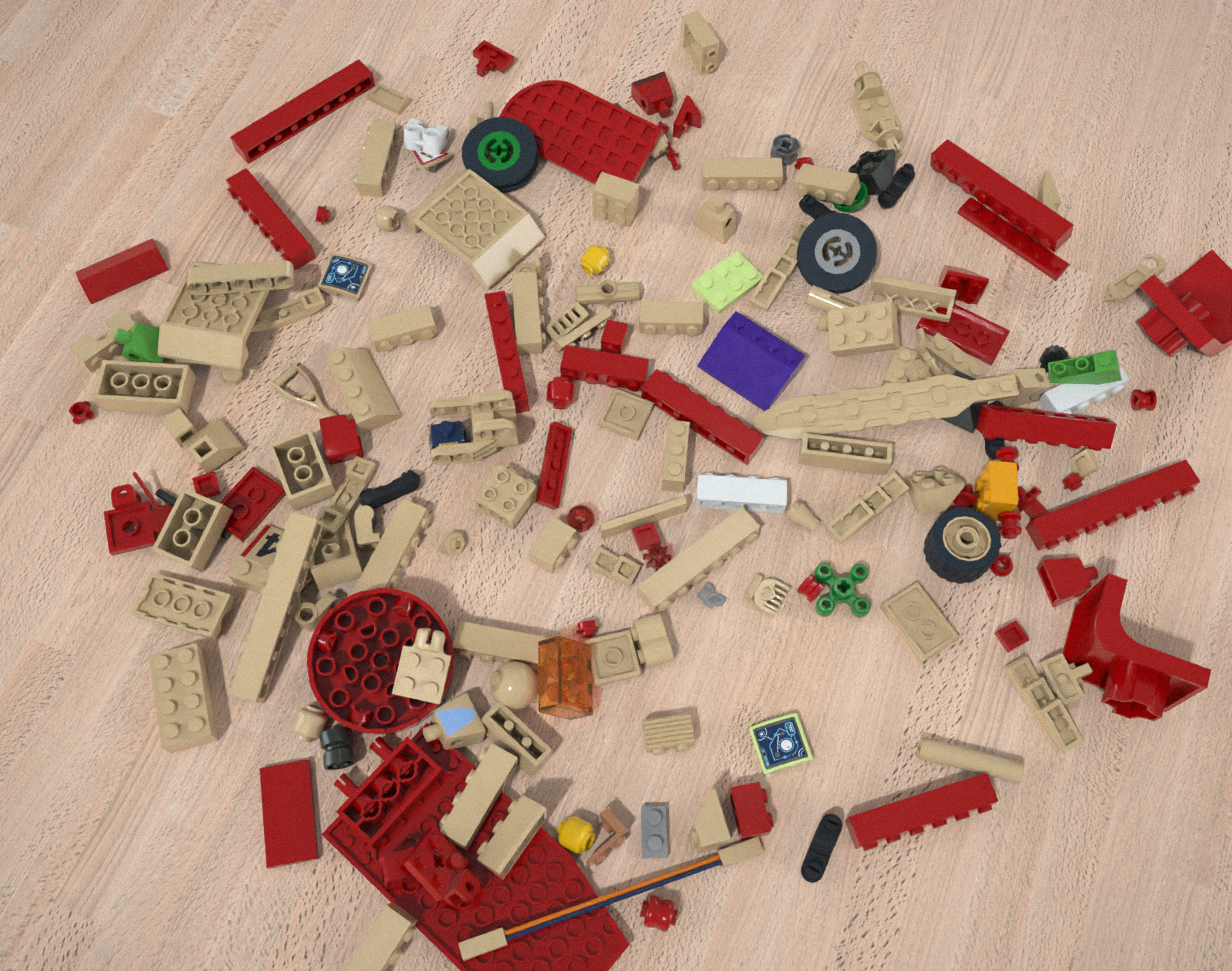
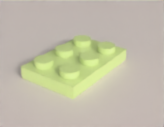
M736 251L695 280L691 288L719 315L757 287L763 275L743 255Z

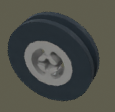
M830 213L814 220L803 232L797 248L798 268L806 282L811 286L815 285L835 294L850 292L864 283L872 272L877 259V244L870 228L859 218L846 213ZM831 241H838L833 243L830 249H828L826 254L828 261H825L822 256V248ZM847 246L851 252L850 261L841 267L834 266L842 263L847 254L845 247ZM836 250L840 251L837 257L833 256Z

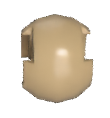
M383 206L377 210L376 225L380 229L393 231L398 227L400 214L397 209L392 206Z

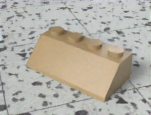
M342 347L323 355L361 435L401 418L367 349Z

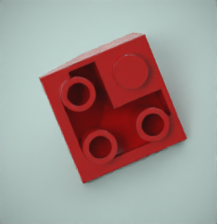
M944 265L939 277L938 287L957 290L955 300L977 305L989 282V278L967 269Z

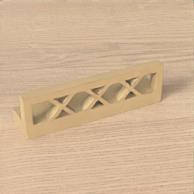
M873 275L867 303H881L873 301L874 294L883 296L886 299L882 302L891 301L894 305L893 301L901 299L906 304L902 306L895 305L897 313L949 323L957 290ZM917 303H922L927 308L919 310L916 309L914 305ZM938 307L948 308L946 315L937 313L935 309Z

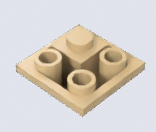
M219 417L182 442L206 473L212 472L244 449L243 445Z
M935 467L927 472L916 471L912 475L904 476L905 483L910 488L909 494L914 508L923 516L944 512L964 488V482L946 467Z

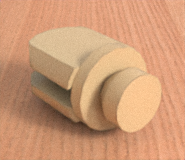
M221 368V378L224 384L235 386L241 383L243 372Z

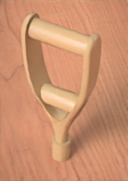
M290 363L291 366L274 381L270 382L276 391L296 404L320 410L326 417L337 415L331 409L325 407L311 379L294 363ZM296 372L312 387L301 399L281 388Z

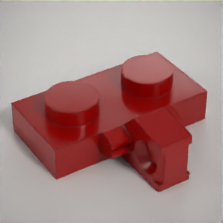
M485 40L473 50V57L479 59L476 65V74L481 77L488 74L489 70L493 71L494 69L504 73L514 63V56Z

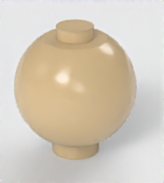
M522 662L505 663L494 671L490 677L491 692L497 703L500 701L510 710L523 709L532 702L537 703L542 696L543 687L538 683L536 673L530 666Z

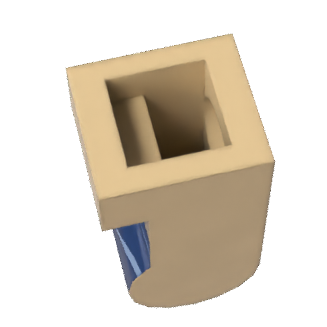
M363 505L357 508L354 514L357 545L361 552L375 550L381 539L380 533H375L377 518L373 509L370 506Z

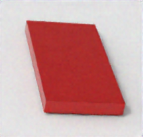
M956 304L953 305L949 323L921 317L916 326V329L923 328L925 333L932 337L937 333L941 334L965 353L991 366L1010 330ZM943 307L935 309L937 313L945 315L948 308Z
M310 760L259 768L266 868L271 869L319 860Z

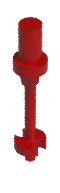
M660 121L658 126L663 128V133L667 137V124ZM668 142L669 152L666 154L667 159L671 162L673 170H679L681 166L678 161V152L672 150L670 142Z

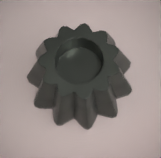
M1051 345L1050 348L1045 349L1039 359L1041 363L1040 368H1044L1045 372H1049L1048 363L1070 359L1071 357L1063 347Z

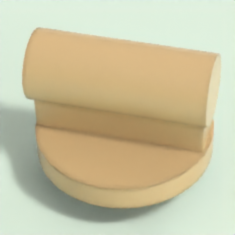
M451 530L439 547V550L445 554H459L464 548V537L460 533Z

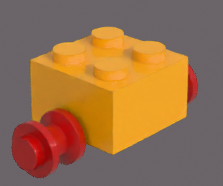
M1010 446L1000 448L996 452V458L1000 461L989 460L974 482V490L978 494L975 510L982 512L990 520L1002 522L998 532L1004 539H1015L1022 533L1021 528L1016 524V522L1021 520V515L1017 512H1012L1018 505L1017 471L1019 470V464L1014 462V460L1019 457V452Z

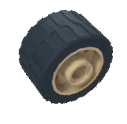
M961 507L953 510L950 509L937 519L925 538L923 548L925 560L929 564L930 569L940 578L951 583H970L975 579H979L994 563L1000 553L1001 537L996 525L982 512Z

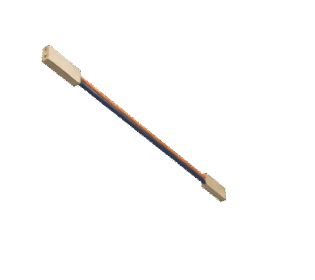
M755 837L721 849L713 857L508 930L499 928L458 943L462 959L465 961L507 946V942L512 939L716 866L724 868L763 854V848L759 838Z

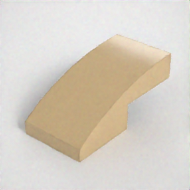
M600 546L588 565L589 569L627 586H631L641 567L622 555L618 557Z

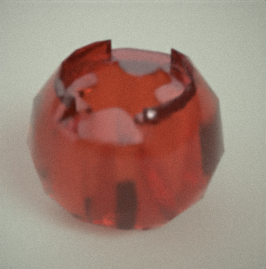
M575 505L567 514V523L576 529V532L588 531L595 522L594 512L587 505ZM577 516H580L581 518H584V517H585V520H584V521H582L581 519H578V520H577Z

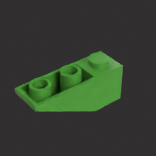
M1116 350L1048 363L1050 383L1100 385L1122 381Z

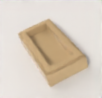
M377 83L367 95L369 101L398 115H401L411 103L409 97L380 83Z

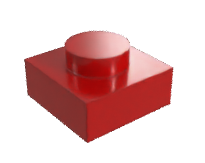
M214 471L192 478L197 494L206 498L221 494L217 475Z
M653 522L632 528V534L639 552L661 545Z
M1017 621L1008 624L994 633L1007 653L1029 641V638Z

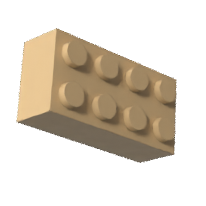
M102 360L93 399L102 410L168 414L179 408L184 415H188L196 376L189 365Z
M195 643L149 655L161 747L169 753H175L219 741L205 651Z

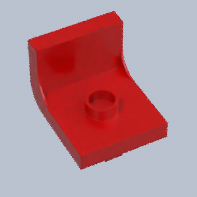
M1210 250L1184 273L1165 283L1153 274L1140 285L1157 306L1141 318L1138 323L1151 339L1171 358L1191 342L1198 350L1209 357L1217 355L1232 344V269L1213 250Z
M1108 573L1075 603L1063 648V655L1068 665L1074 663L1076 668L1086 663L1090 665L1093 672L1082 677L1085 683L1104 689L1101 702L1113 708L1112 713L1128 719L1143 718L1156 721L1162 717L1163 711L1167 712L1207 689L1211 669L1142 645L1130 638L1124 631L1120 621V610L1128 580Z

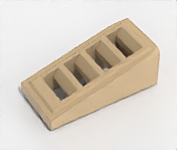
M576 301L544 328V331L556 343L559 339L587 322L589 314ZM557 328L561 334L558 335L554 329Z

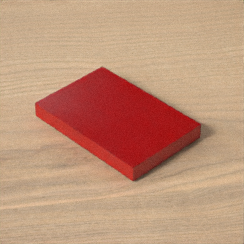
M253 466L220 502L233 510L225 525V529L238 540L244 542L286 496L284 488Z

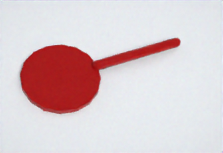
M134 472V478L155 507L149 515L150 527L160 534L173 507L169 505L159 506L139 475Z

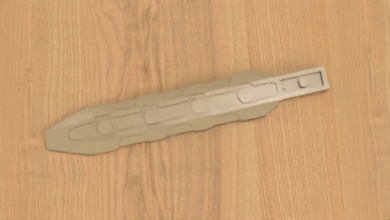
M952 374L928 377L925 380L905 383L893 382L873 388L859 390L854 388L841 390L840 393L789 398L754 416L755 429L763 435L790 440H802L804 433L816 435L843 431L849 433L862 431L863 428L883 425L896 426L916 420L956 417L972 404L1015 398L1019 396L1015 374L971 381Z

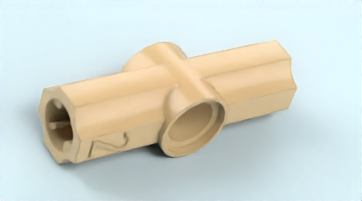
M603 280L600 284L575 286L576 301L580 305L599 303L602 306L608 307L613 305L614 302L639 300L637 281L615 283L612 280Z

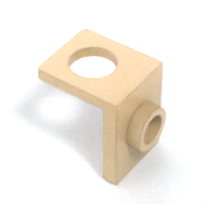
M534 249L535 263L516 265L515 272L529 269L536 271L537 279H541V271H544L543 258L539 259L538 249Z

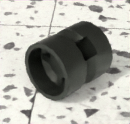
M339 727L320 733L321 749L326 751L323 754L325 770H338L356 764L355 751L352 747H349L353 743L350 728Z

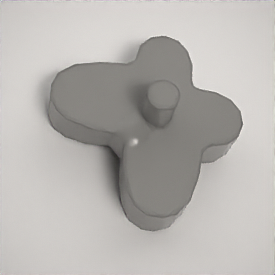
M706 583L697 595L710 609L713 606L721 607L726 601L725 597L714 593V587L711 583Z

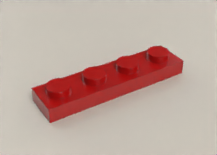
M556 421L550 423L535 501V503L553 510L559 508L573 430Z

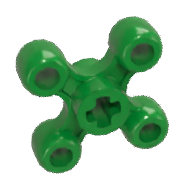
M821 563L817 565L814 570L816 581L825 583L830 590L828 596L822 597L817 601L815 606L817 614L827 617L832 614L836 604L846 603L850 606L854 616L858 618L867 616L871 608L869 601L858 597L854 591L855 585L861 584L867 579L869 573L867 567L863 564H856L851 568L849 576L838 578L833 573L832 567L829 564ZM838 588H843V591H846V592H845V593H842V592H841V589H838Z

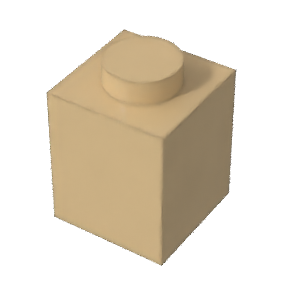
M179 408L168 413L165 418L160 420L181 448L184 447L182 442L197 432Z

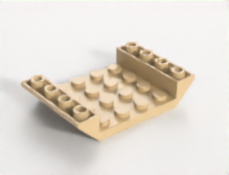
M471 169L457 171L402 219V222L417 233L422 229L471 267L474 279L487 289L492 288L545 239V236L528 212Z
M205 261L192 262L191 265H190V267H189V269L192 268V267L212 266V265H223V264H217V263H211V262H205ZM186 272L160 323L158 357L242 371L249 355L245 343L269 291L278 292L279 289L194 296L188 293L186 289Z

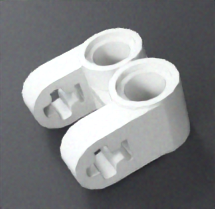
M412 118L404 126V147L413 151L422 149L424 153L430 155L440 154L450 140L451 128L450 126L440 124L437 128L424 129L422 120Z

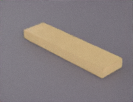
M685 496L602 522L600 524L602 539L684 513L687 510V500Z

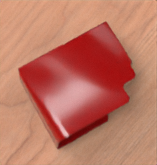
M345 414L319 419L325 455L330 465L353 460L355 456L364 457L361 439L357 435L354 419L347 420Z

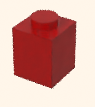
M607 319L601 338V351L622 354L627 338L628 324Z

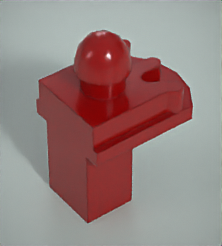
M965 485L952 501L954 503L952 510L959 507H973L977 501L978 494H973V487L971 485Z
M1018 487V497L1020 500L1017 507L1019 511H1024L1031 519L1047 514L1048 511L1037 500L1042 491L1034 487L1026 493L1023 487Z

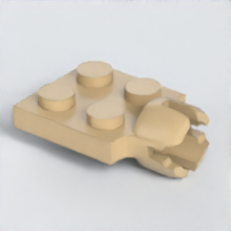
M420 628L417 631L415 643L412 646L403 645L392 694L441 704L452 657L443 651L446 638L445 633L438 630L434 631L431 643H429L431 629Z

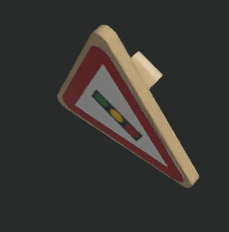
M422 149L409 150L418 167L429 171L430 166L435 168L437 163L451 158V153L447 152L430 155L424 153Z

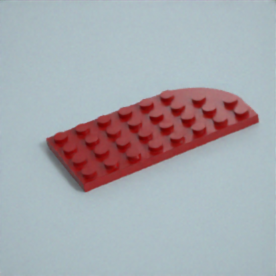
M561 80L541 81L525 87L507 102L499 116L516 119L529 128L534 136L539 157L594 185L601 172L635 183L664 132L663 128L570 82Z

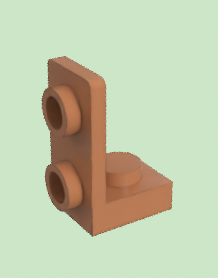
M608 807L600 813V818L602 819L600 824L608 834L613 832L615 835L586 860L589 867L593 864L596 866L600 865L608 857L606 854L608 850L612 847L617 849L627 840L625 837L627 834L626 827Z

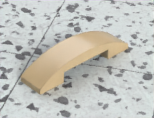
M319 287L298 293V299L261 310L251 332L281 328L316 313L326 305Z
M355 456L345 472L346 478L327 507L323 506L315 517L325 522L322 530L333 534L347 520L360 501L361 491L366 490L376 463Z

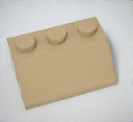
M522 795L520 800L516 798L508 808L510 813L504 821L502 819L499 820L492 831L495 833L489 842L484 841L477 851L479 863L502 880H504L548 817L547 809L544 806Z

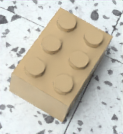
M891 301L828 311L830 352L836 357L899 349L897 307Z
M310 428L268 444L287 498L294 511L335 495L336 490Z
M182 488L152 551L203 572L233 510L221 503Z

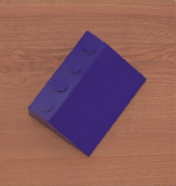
M735 311L723 325L697 367L761 410L766 411L770 409L802 369L806 356Z

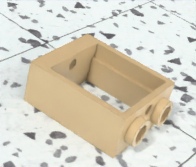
M699 10L682 16L681 47L700 75L712 72L717 69L719 39Z

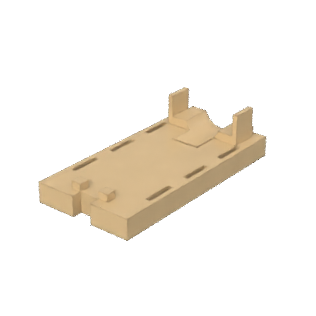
M151 572L143 587L146 592L143 598L138 597L130 614L137 618L215 640L219 639L217 635L221 631L223 616L230 611L231 607H234L232 604L234 597L228 593Z

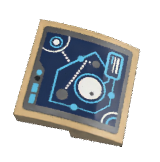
M331 253L317 287H319V290L333 296H337L338 293L358 301L372 264L350 256Z

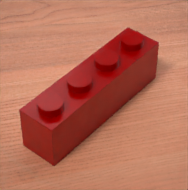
M565 345L560 365L561 377L569 378L570 381L578 380L591 385L602 384L610 388L620 387L637 392L641 391L642 386L646 382L649 359Z

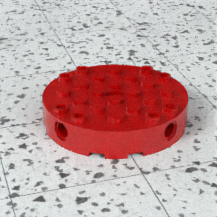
M377 588L354 593L330 609L316 626L307 652L309 683L316 700H318L322 708L342 725L355 731L372 735H388L403 732L427 719L440 704L392 694L403 645L412 646L415 643L417 631L420 628H429L431 633L428 642L431 643L434 631L438 630L445 633L446 638L443 651L445 654L452 656L441 703L445 698L453 679L455 658L448 629L436 611L419 597L392 588ZM379 655H386L388 657V663L383 667H377L375 664V660Z

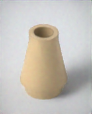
M795 501L785 514L789 517L788 520L809 529L811 532L820 522L803 503L800 504L798 501Z

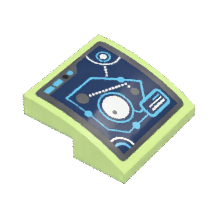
M797 713L749 727L764 774L767 775L813 760Z

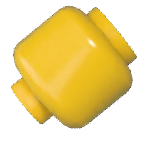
M591 245L580 257L581 268L590 276H593V274L600 275L610 264L609 251L602 245Z
M571 816L567 820H562L557 829L560 845L577 854L584 851L587 852L595 841L596 835L592 824L577 816Z

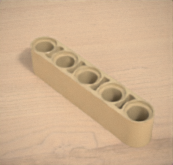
M287 260L192 267L187 271L186 289L188 293L194 296L286 289L294 284L293 264Z

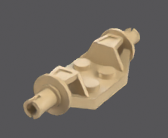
M863 60L862 64L859 61L855 64L858 76L853 82L855 90L851 105L864 137L875 141L881 148L894 149L895 157L897 158L902 154L898 144L903 137L900 120L888 92L880 82L879 73L875 70H869L866 61Z

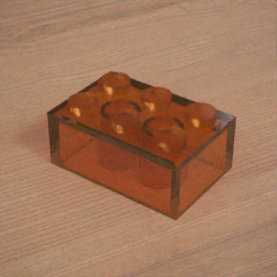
M556 636L538 642L539 713L568 720L593 715L591 645L563 636Z

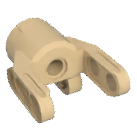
M510 391L477 392L472 396L439 398L429 402V412L433 416L439 418L472 417L473 442L439 445L431 451V461L434 464L446 465L476 462L497 451V447L519 445L516 409L513 394Z

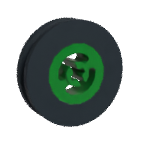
M494 117L480 122L468 133L462 146V160L466 170L471 169L501 193H509L523 187L533 177L538 166L539 154L532 132L522 122L513 118ZM508 148L513 150V155L511 158ZM489 154H491L494 163L487 160Z

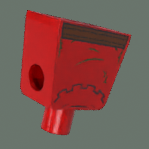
M665 71L631 83V97L647 115L659 113L661 118H666L670 115L673 93Z

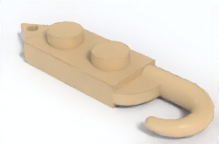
M1158 254L1145 255L1144 259H1155L1158 262V266L1151 270L1145 265L1137 264L1107 286L1104 301H1119L1121 303L1141 289L1140 285L1153 274L1158 276L1165 270V260Z

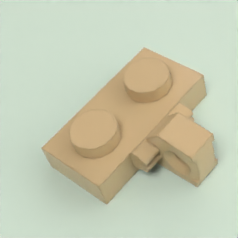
M1062 653L1040 662L1055 694L1061 699L1064 706L1085 697L1080 684L1084 683L1082 677L1093 672L1088 663L1077 668L1074 663L1068 665Z

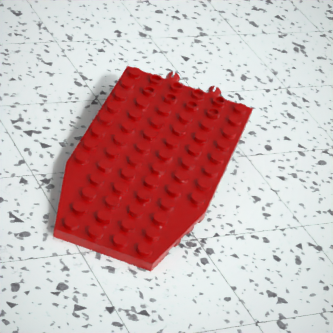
M428 723L411 740L406 737L395 750L381 736L377 737L375 741L381 748L372 742L369 749L373 750L384 761L360 787L346 773L339 776L346 785H343L338 779L334 782V786L345 794L348 799L336 811L339 816L321 835L391 903L394 902L418 920L415 927L460 971H609L630 945L604 906L512 939L507 942V946L463 961L458 944L460 942L499 928L508 930L598 898V895L571 854L541 827L504 880L479 863L477 860L479 854H477L478 849L484 841L489 842L495 834L492 831L501 819L504 821L510 813L508 808L513 801L503 792L499 795L467 851L451 842L469 862L464 870L468 869L480 884L481 888L472 901H463L460 907L453 908L444 899L437 901L417 879L385 890L379 869V857L415 847L429 828L434 825L440 830L439 823L446 813H451L454 807L452 802L459 791L463 792L467 786L465 781L472 769L475 771L477 769L455 748L444 749L439 738L427 742L423 734V728L430 726ZM466 883L465 886L468 892H471V886ZM456 893L453 894L455 898H459Z

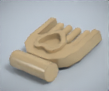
M756 574L744 597L748 600H752L754 597V605L759 610L775 617L776 612L774 611H778V608L768 602L770 601L777 606H781V603L774 598L781 601L784 598L776 594L775 591L786 596V592L790 590V587L771 578L763 581L764 578Z

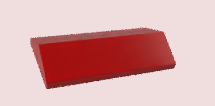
M152 238L76 271V275L92 305L164 273L169 269Z

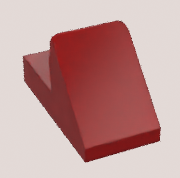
M686 95L673 124V137L680 139L683 132L687 131L688 125L701 128L702 115L690 96Z

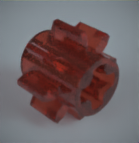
M659 542L653 547L648 545V553L643 554V560H648L646 568L652 567L656 572L667 564L666 561H671V555L666 554L668 546L663 548L659 545Z

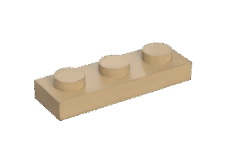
M606 308L559 339L553 345L556 351H561L565 348V345L574 347L576 345L574 341L581 338L583 341L592 335L591 330L594 328L601 329L606 326L607 319L612 316L609 309Z
M939 333L925 347L930 355H934L937 361L953 373L957 370L978 380L983 379L989 371Z

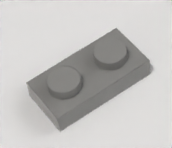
M641 806L642 859L667 858L666 806Z

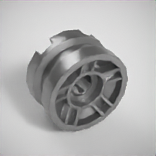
M781 134L775 137L772 144L771 158H782V166L793 164L797 159L799 151V141L796 137H790L791 135Z

